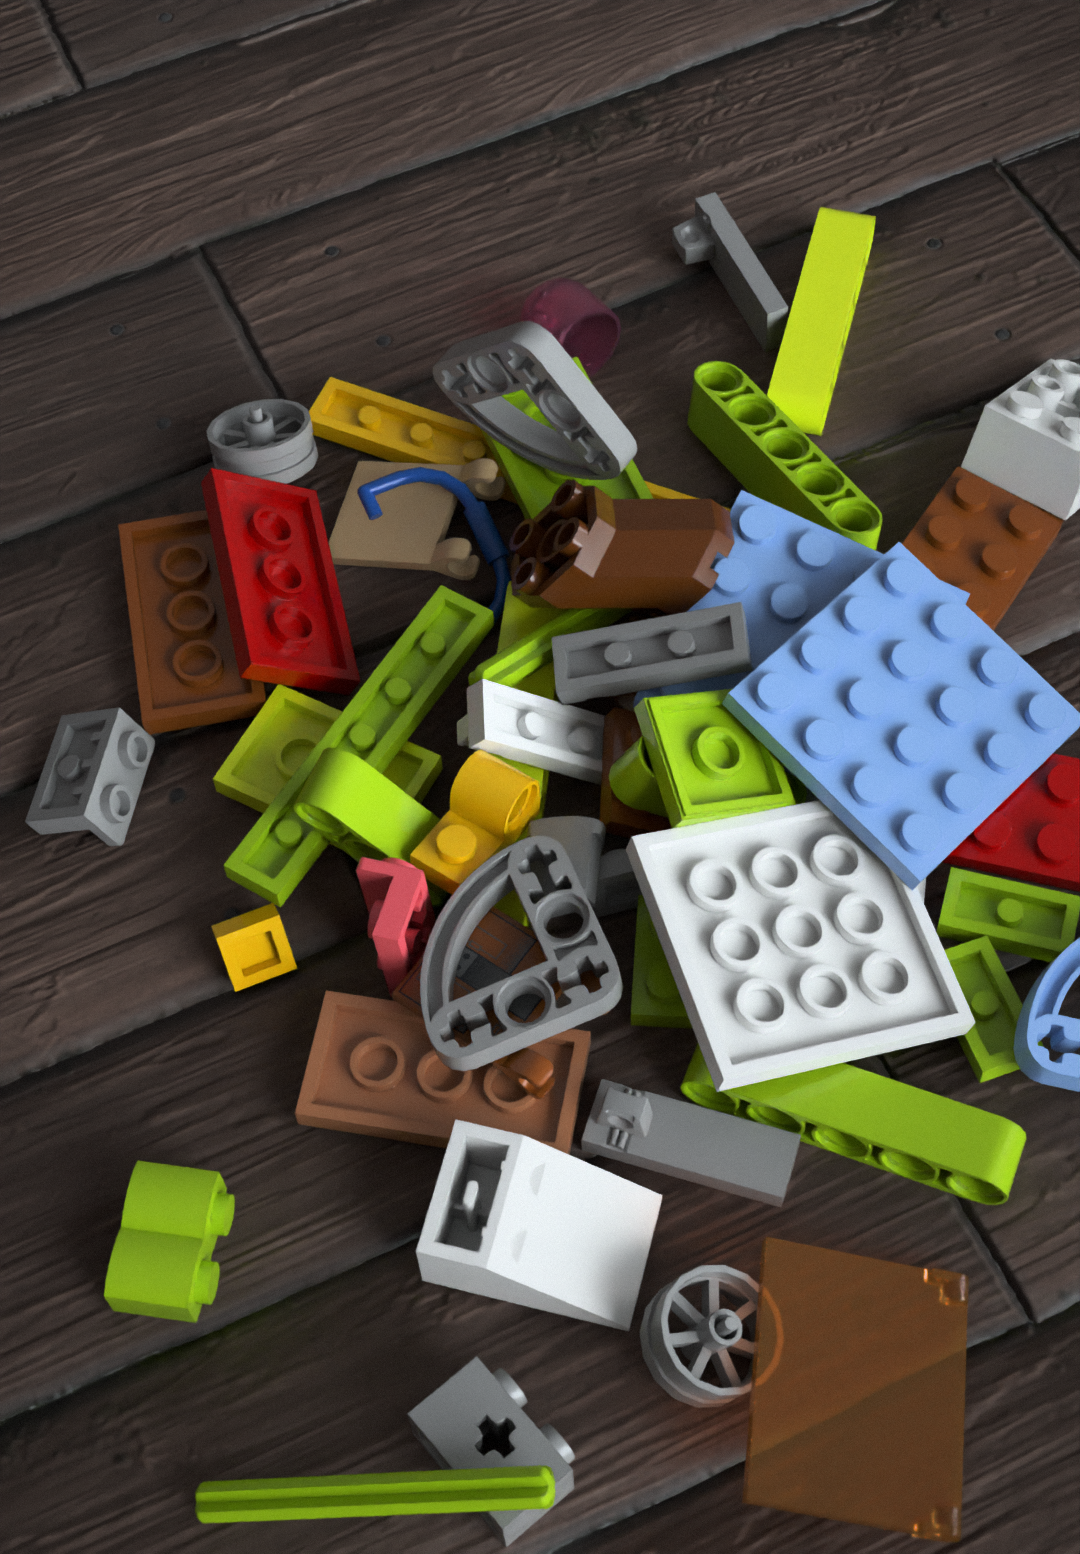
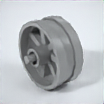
M262 399L243 403L224 411L212 420L206 431L211 453L213 454L215 469L288 484L301 478L314 468L318 459L309 411L298 402L284 399Z
M701 1265L661 1288L645 1308L640 1328L643 1359L654 1380L674 1399L697 1408L721 1407L764 1384L777 1366L782 1345L779 1315L767 1292L748 1274L726 1265ZM688 1286H702V1314L678 1291ZM719 1293L723 1294L738 1309L734 1312L729 1309H719ZM670 1309L689 1327L684 1332L669 1334L668 1315ZM743 1319L750 1330L751 1341L741 1338L743 1331L741 1321ZM680 1347L683 1355L691 1361L688 1368L681 1364L674 1348ZM728 1352L751 1360L749 1372L742 1382L738 1377ZM710 1358L723 1388H718L700 1380Z

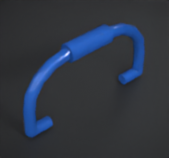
M424 467L396 471L361 485L357 493L369 520L377 519L383 515L375 496L402 485L424 482L439 485L457 496L465 507L463 513L488 566H493L497 580L494 600L488 609L493 611L495 625L503 613L509 581H512L506 560L510 555L485 502H479L466 484L447 472Z

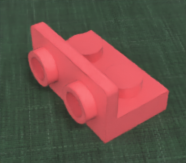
M361 857L356 873L369 913L368 937L374 941L378 954L377 967L383 970L390 997H392V992L425 953L436 918L423 870L417 869L409 862L398 858H384L379 861Z

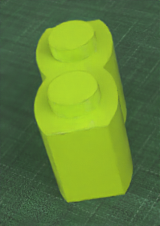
M137 1160L128 1185L121 1228L112 1250L105 1282L104 1298L113 1311L196 1323L202 1304L211 1305L213 1303L218 1288L220 1270L219 1263L211 1261V1256L218 1236H227L229 1234L235 1208L234 1195L226 1193L227 1187L220 1172Z

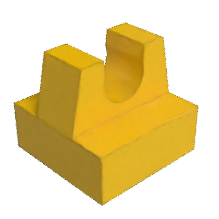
M274 903L211 926L235 992L298 969L280 915Z

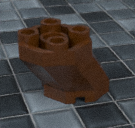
M567 480L557 489L552 501L534 519L528 518L519 524L510 539L509 548L516 553L511 562L512 595L533 608H631L646 619L657 618L656 614L662 617L687 612L712 590L719 576V573L710 568L717 552L727 558L735 543L730 512L712 499H612L595 486H582L575 480Z

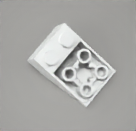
M1050 358L985 405L961 468L1065 521L1080 508V365L1064 359L1053 360Z
M455 1119L416 1249L422 1281L629 1331L662 1202V1195L525 1135Z

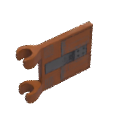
M493 906L476 926L462 952L455 976L453 1000L545 962L546 959L534 932ZM424 954L392 992L393 1000L422 1019L420 978ZM592 970L584 971L580 974L581 985H584L589 993L601 988L600 978H597ZM559 981L550 985L553 988L556 1000L562 994ZM536 994L520 995L510 1004L508 1016L519 1023L533 1022L543 1013L546 1002ZM494 1009L485 1012L494 1035L502 1033L503 1030L499 1025ZM460 1024L453 1028L454 1039L464 1047L473 1043L471 1032L465 1024ZM527 1048L490 1063L535 1099L545 1097L555 1082V1078L552 1075L554 1070L552 1063L544 1056Z

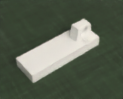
M481 679L467 688L468 714L457 722V744L459 746L466 745L470 749L477 751L482 749L506 759L601 785L604 715L567 704L562 705L561 702L485 679Z

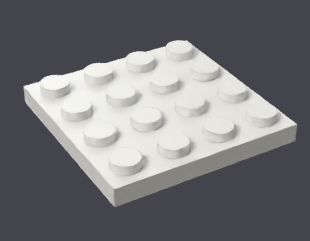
M820 800L631 836L626 848L627 855L717 1092L965 1035L975 1024L974 1017L917 887L911 890Z

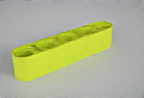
M820 207L767 393V396L806 434L821 436L824 429L870 255L876 216Z

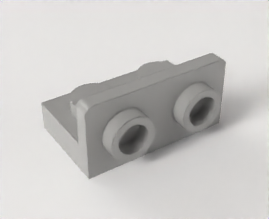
M120 707L62 715L25 823L40 835L90 830L110 847L123 845L155 747L154 738Z

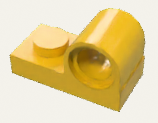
M482 749L475 751L465 761L455 777L450 792L449 811L410 854V864L417 869L423 870L425 879L453 895L463 881L479 866L498 852L514 844L526 830L529 822L537 817L540 813L539 781Z

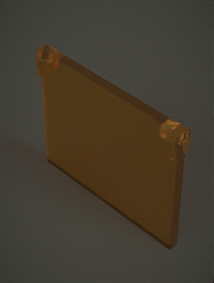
M766 1237L762 1241L742 1503L912 1534L913 1537L945 1543L961 1540L968 1276L937 1268L928 1270Z

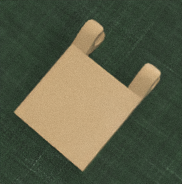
M488 458L476 459L465 465L358 461L328 542L333 564L430 570L460 580H471L477 573L480 559L476 555L469 556L472 549L470 542L465 538H450L444 541L458 501L456 495L439 485L424 482L402 485L375 496L383 515L377 519L369 520L357 491L361 485L393 472L424 467L447 472L466 484L477 498L496 501L501 498L506 486L504 477H496L498 472L497 463Z

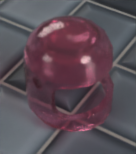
M559 277L543 282L528 295L521 309L519 322L531 321L547 329L571 358L578 357L589 378L607 362L619 343L621 333L619 317L577 280Z

